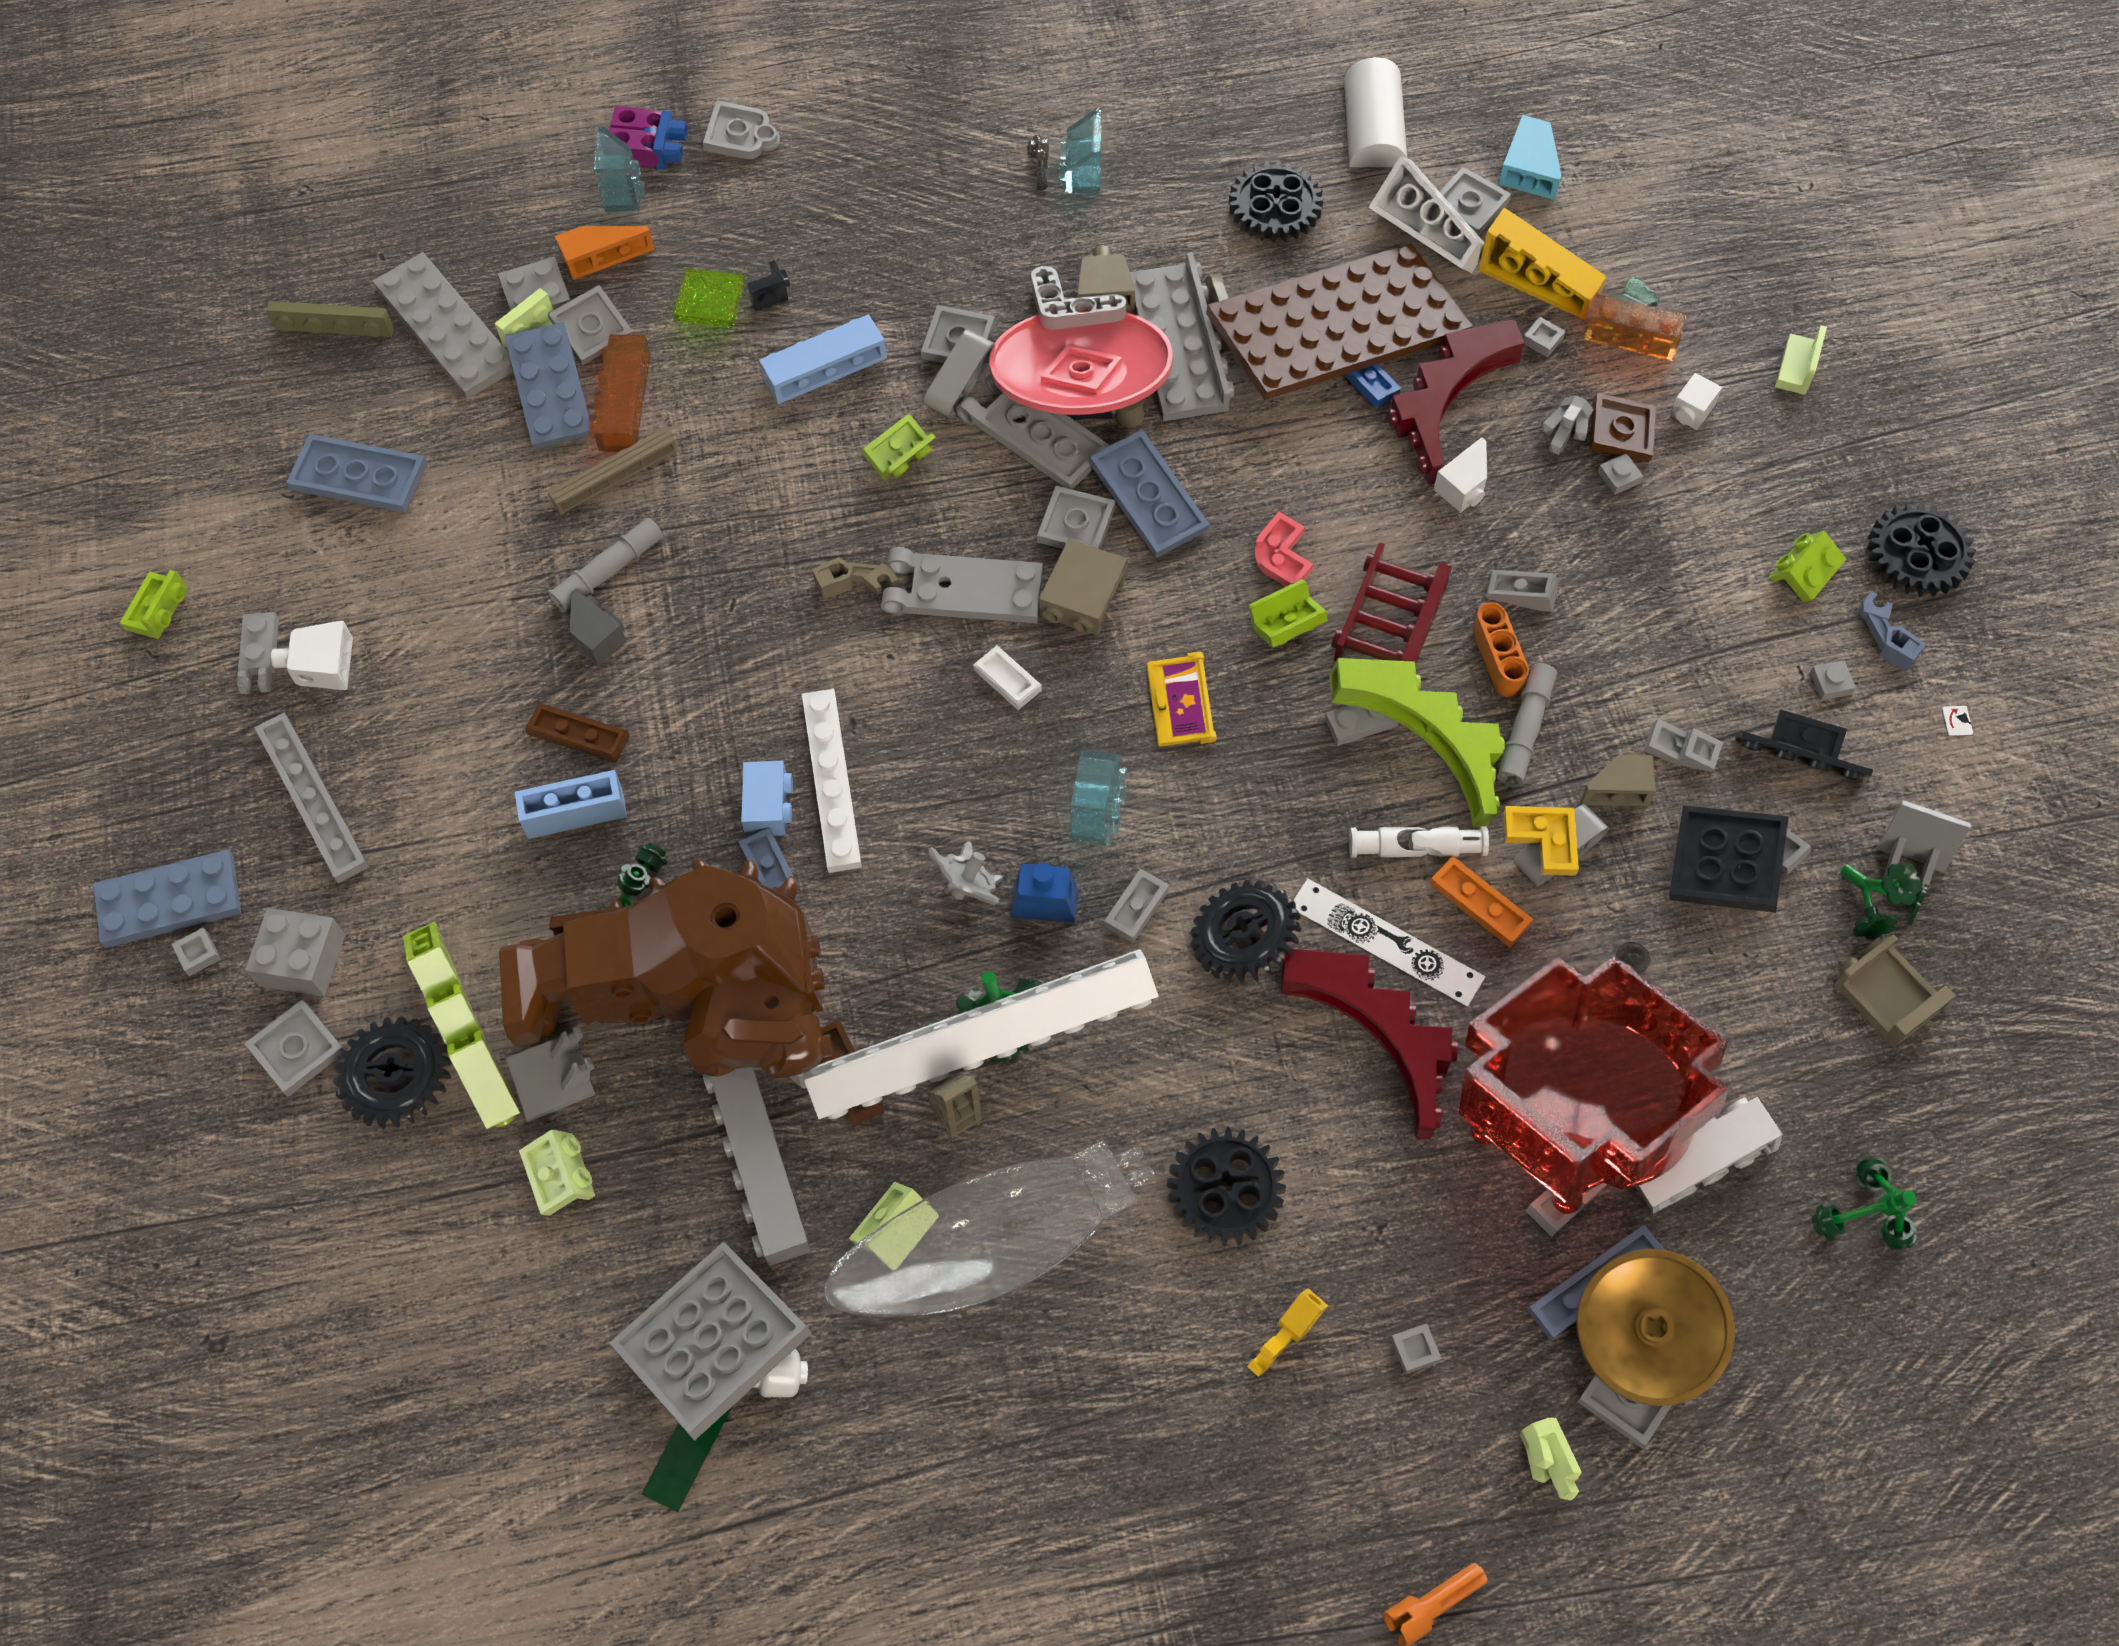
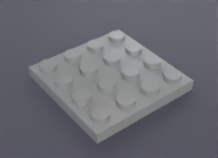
M723 1242L609 1344L695 1441L812 1333L788 1306Z

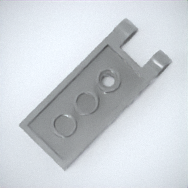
M991 374L985 380L986 385L992 393L999 397L989 407L985 409L972 397H966L956 407V413L964 423L970 426L976 425L1064 488L1073 490L1093 470L1089 463L1090 456L1110 446L1065 414L1039 411L1010 399L998 389ZM1016 418H1023L1025 422L1016 423L1014 420Z
M894 547L889 550L887 565L893 569L894 573H914L911 593H907L904 589L898 587L884 589L881 608L885 612L890 614L906 613L1037 624L1043 563L913 553L904 547ZM948 581L951 585L947 588H942L939 586V583Z

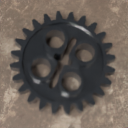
M1267 161L1264 163V168L1254 164L1253 172L1244 169L1243 177L1236 176L1235 184H1231L1228 205H1230L1229 214H1233L1234 223L1240 222L1241 231L1250 229V237L1259 233L1260 241H1263L1266 236L1271 237L1272 243H1275L1277 237H1281L1284 242H1287L1288 235L1298 239L1299 231L1308 234L1309 226L1315 227L1317 219L1321 218L1324 198H1322L1323 190L1318 188L1319 181H1311L1312 173L1310 172L1302 175L1301 166L1292 170L1290 162L1285 167H1281L1280 161H1276L1275 167H1271Z
M1921 502L1917 509H1914L1910 503H1906L1903 510L1896 505L1891 513L1885 511L1881 519L1876 520L1867 539L1870 541L1866 550L1872 551L1868 560L1877 562L1873 570L1875 572H1885L1882 578L1883 581L1892 578L1894 580V589L1902 584L1905 586V594H1909L1913 588L1917 590L1919 597H1922L1926 590L1929 591L1932 597H1935L1939 590L1947 594L1951 587L1958 588L1962 580L1965 581L1971 571L1970 569L1975 563V560L1972 558L1976 553V549L1970 547L1974 538L1964 537L1969 529L1967 527H1957L1960 521L1959 518L1951 521L1947 519L1949 511L1946 510L1940 515L1937 513L1936 505H1933L1930 511L1925 510V506Z
M1227 1127L1224 1136L1219 1137L1216 1129L1212 1128L1211 1138L1208 1140L1203 1134L1198 1133L1197 1146L1188 1140L1185 1142V1149L1188 1154L1177 1151L1175 1159L1180 1165H1170L1169 1173L1175 1177L1168 1179L1167 1187L1175 1191L1169 1193L1168 1200L1173 1203L1179 1202L1174 1207L1173 1214L1174 1216L1186 1215L1182 1221V1226L1185 1228L1194 1224V1237H1198L1205 1231L1208 1233L1207 1241L1210 1244L1217 1235L1221 1236L1223 1246L1227 1245L1228 1238L1234 1236L1236 1243L1241 1245L1243 1234L1245 1233L1252 1240L1256 1239V1227L1264 1232L1268 1231L1269 1224L1265 1218L1272 1221L1277 1220L1278 1213L1274 1208H1282L1284 1199L1277 1195L1284 1194L1286 1191V1185L1278 1183V1181L1284 1178L1285 1172L1284 1170H1273L1278 1165L1279 1158H1267L1270 1146L1266 1145L1259 1149L1257 1147L1258 1136L1253 1137L1248 1142L1245 1140V1130H1241L1236 1138L1232 1137L1231 1129ZM1235 1160H1243L1249 1165V1168L1245 1171H1237L1232 1168L1230 1163ZM1200 1167H1208L1213 1171L1214 1175L1208 1179H1203L1195 1173V1170ZM1251 1178L1258 1179L1257 1183L1247 1181ZM1227 1181L1228 1186L1232 1187V1191H1226L1224 1186H1220L1221 1182ZM1198 1189L1204 1192L1203 1194H1196L1195 1190ZM1243 1194H1251L1257 1198L1258 1203L1253 1206H1246L1240 1202L1239 1197ZM1208 1201H1216L1223 1209L1218 1213H1210L1204 1209L1203 1205Z

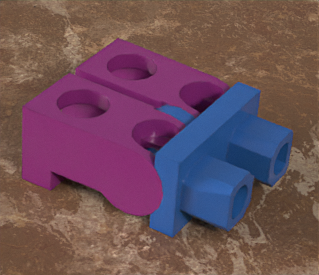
M615 105L610 123L611 127H609L604 146L609 167L620 168L622 162L635 163L643 167L656 166L659 170H665L667 162L681 163L683 157L682 143L672 142V140L687 141V122L673 120L671 111L662 110L661 113L655 110Z

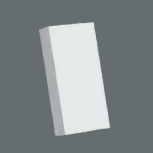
M997 645L973 664L974 671L1017 710L1042 691L1041 684Z

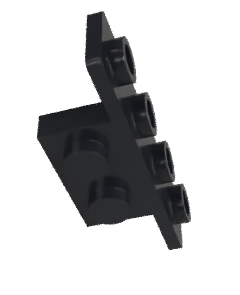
M1782 709L1778 712L1770 739L1741 730L1735 736V739L1742 741L1741 746L1758 752H1761L1762 747L1775 750V757L1788 761H1794L1795 757L1808 760L1807 766L1822 771H1827L1828 766L1842 770L1840 776L1860 781L1862 776L1870 777L1873 773V769L1838 759L1846 735V728Z

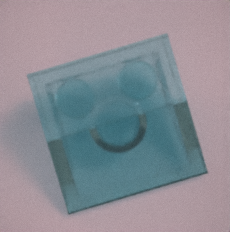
M1095 108L1067 129V141H1061V159H1066V163H1060V181H1066V193H1100L1102 108Z
M598 127L594 174L605 212L640 211V201L645 199L644 181H639V161L634 160L632 150L628 145L605 127Z

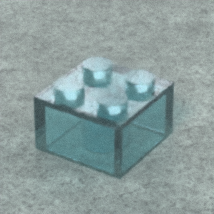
M1081 749L1070 807L1072 840L1111 845L1113 833L1119 834L1122 814H1120L1121 804L1125 802L1127 784H1125L1127 768H1121L1122 755Z

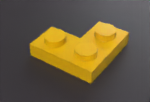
M1505 806L1503 812L1505 843L1540 844L1542 875H1577L1579 865L1574 808Z

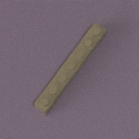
M666 427L653 432L652 435L638 440L634 445L621 449L619 453L605 458L599 464L588 467L577 476H572L566 482L552 487L551 490L547 491L552 504L560 515L677 452L675 439Z

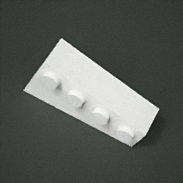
M1401 155L1369 208L1461 269L1472 273L1481 260L1485 243L1413 161Z
M1758 1097L1749 1102L1746 1098L1736 1101L1727 1108L1729 1113L1717 1120L1714 1116H1710L1695 1126L1696 1132L1685 1138L1682 1134H1678L1663 1144L1664 1150L1653 1156L1651 1152L1644 1153L1631 1162L1633 1167L1629 1169V1177L1652 1214L1693 1194L1697 1190L1695 1185L1699 1182L1706 1186L1722 1179L1729 1172V1166L1734 1164L1736 1168L1742 1169L1752 1164L1754 1159L1761 1154V1150L1764 1149L1767 1155L1779 1150L1783 1134Z

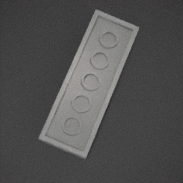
M424 252L373 280L378 292L467 399L514 372L509 352Z

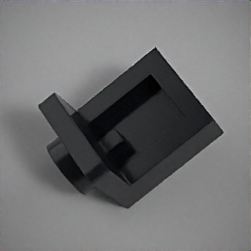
M775 260L769 262L771 275L747 283L751 303L755 311L788 300L786 287L790 286V281L785 269L780 270Z

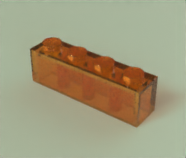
M610 334L608 347H603L604 371H599L598 376L600 395L595 396L594 409L596 418L591 420L590 435L592 439L596 440L599 451L619 452L621 449L634 445L638 440L651 357L646 335Z

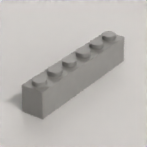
M754 1068L735 1069L726 1075L718 1077L702 1074L708 1094L715 1092L718 1104L712 1105L718 1126L724 1124L728 1136L722 1137L726 1155L728 1158L734 1156L738 1167L731 1170L738 1191L744 1189L748 1200L741 1203L747 1224L754 1222L758 1233L751 1236L757 1257L764 1256L768 1265L772 1266L811 1252Z

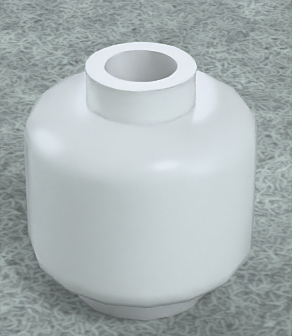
M794 1349L753 1388H758L762 1397H794L799 1390L800 1384L807 1383V1361H800V1355Z

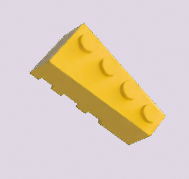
M1506 208L1502 209L1487 231L1479 272L1581 319H1586L1601 296L1606 275Z

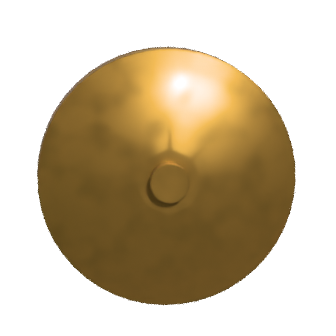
M1643 1249L1632 1251L1613 1259L1591 1278L1578 1306L1577 1336L1587 1364L1598 1379L1609 1389L1636 1403L1667 1406L1689 1401L1714 1385L1726 1369L1732 1355L1735 1341V1324L1726 1294L1716 1279L1705 1268L1688 1257L1675 1252L1660 1249Z

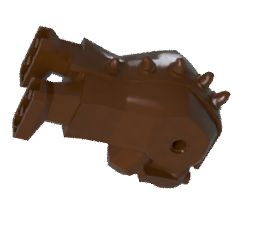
M697 858L692 861L693 871L668 883H665L661 878L650 877L649 885L651 890L648 895L628 907H623L619 899H613L609 908L605 910L551 916L549 929L553 931V937L547 940L538 938L520 941L519 944L502 946L499 950L503 1026L507 1038L514 1046L539 1042L541 1036L555 1034L562 1001L571 1000L574 1011L587 1025L596 1021L600 1023L632 1022L642 1024L658 1017H666L675 1021L689 1020L683 1045L694 1070L699 1074L718 1077L726 1075L735 1069L761 1066L763 1070L770 1071L772 1078H785L812 1070L817 1067L823 1057L833 1056V1046L830 1034L822 1035L819 1018L813 1015L814 1011L816 1013L823 1011L821 990L825 989L822 969L817 966L816 957L821 956L818 936H813L803 911L794 900L797 895L796 878L790 876L785 879L779 888L773 887L771 889L761 884L758 880V868L753 860L745 861L741 871L733 873L709 866L703 859Z

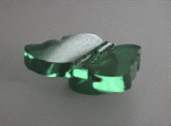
M1633 276L1627 281L1622 293L1609 294L1607 303L1621 308L1622 312L1629 316L1639 317L1647 316L1649 309L1657 308L1660 297L1653 290L1648 289V285L1643 283L1639 277Z

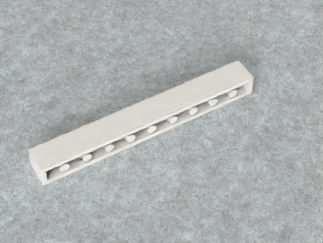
M1139 949L817 1065V1067L804 1073V1082L818 1119L824 1117L836 1119L845 1115L849 1108L860 1104L862 1107L872 1106L880 1102L882 1096L893 1092L897 1095L908 1093L916 1088L915 1084L927 1080L930 1082L941 1081L947 1078L951 1071L962 1067L964 1070L977 1068L987 1058L996 1055L997 1058L1010 1056L1017 1052L1018 1047L1029 1043L1031 1046L1041 1045L1049 1041L1051 1035L1064 1031L1066 1034L1077 1032L1084 1028V1023L1098 1019V1021L1110 1020L1116 1017L1120 1010L1129 1007L1132 1009L1146 1007L1152 1003L1151 999L1159 996L1146 958Z

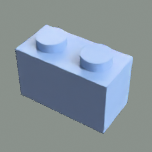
M784 761L743 762L741 822L746 837L770 828L773 836L786 835V823H792V805L787 803V793L793 792L792 773H786Z

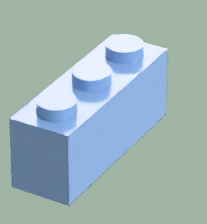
M615 770L515 792L519 822L528 839L627 817L623 789Z

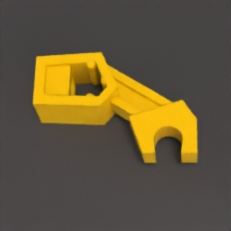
M1309 1288L1301 1292L1279 1320L1277 1326L1281 1330L1262 1346L1261 1352L1247 1367L1258 1377L1262 1375L1292 1340L1298 1342L1309 1332L1328 1305Z

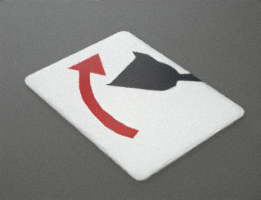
M1967 706L1942 707L1948 735H1973Z

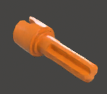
M1472 1563L1421 1598L1409 1595L1383 1613V1619L1388 1630L1395 1631L1400 1628L1401 1634L1397 1640L1400 1646H1410L1432 1631L1433 1619L1487 1583L1488 1579L1484 1570L1476 1563Z

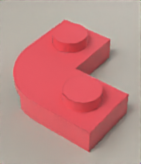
M1278 512L1256 540L1255 561L1265 575L1287 587L1301 579L1305 581L1313 570V563L1291 551L1293 546L1303 536L1305 526Z

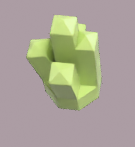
M1546 1418L1530 1424L1521 1431L1520 1437L1527 1451L1532 1478L1542 1483L1551 1478L1560 1499L1573 1500L1579 1493L1574 1480H1577L1582 1472L1557 1419Z

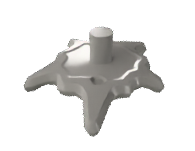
M970 841L963 844L960 856L948 854L946 857H943L933 847L929 848V856L940 869L941 876L948 882V890H952V896L962 900L965 895H968L991 905L999 903V898L991 893L996 891L995 884L1002 882L1003 876L990 875L986 871L984 866H982L985 860L984 855L979 852H973Z

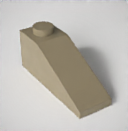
M957 1074L952 1078L947 1077L935 1082L931 1090L927 1092L932 1109L951 1138L982 1120L978 1086L973 1077Z

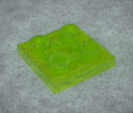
M687 268L674 309V320L733 328L746 282L745 276L743 274Z

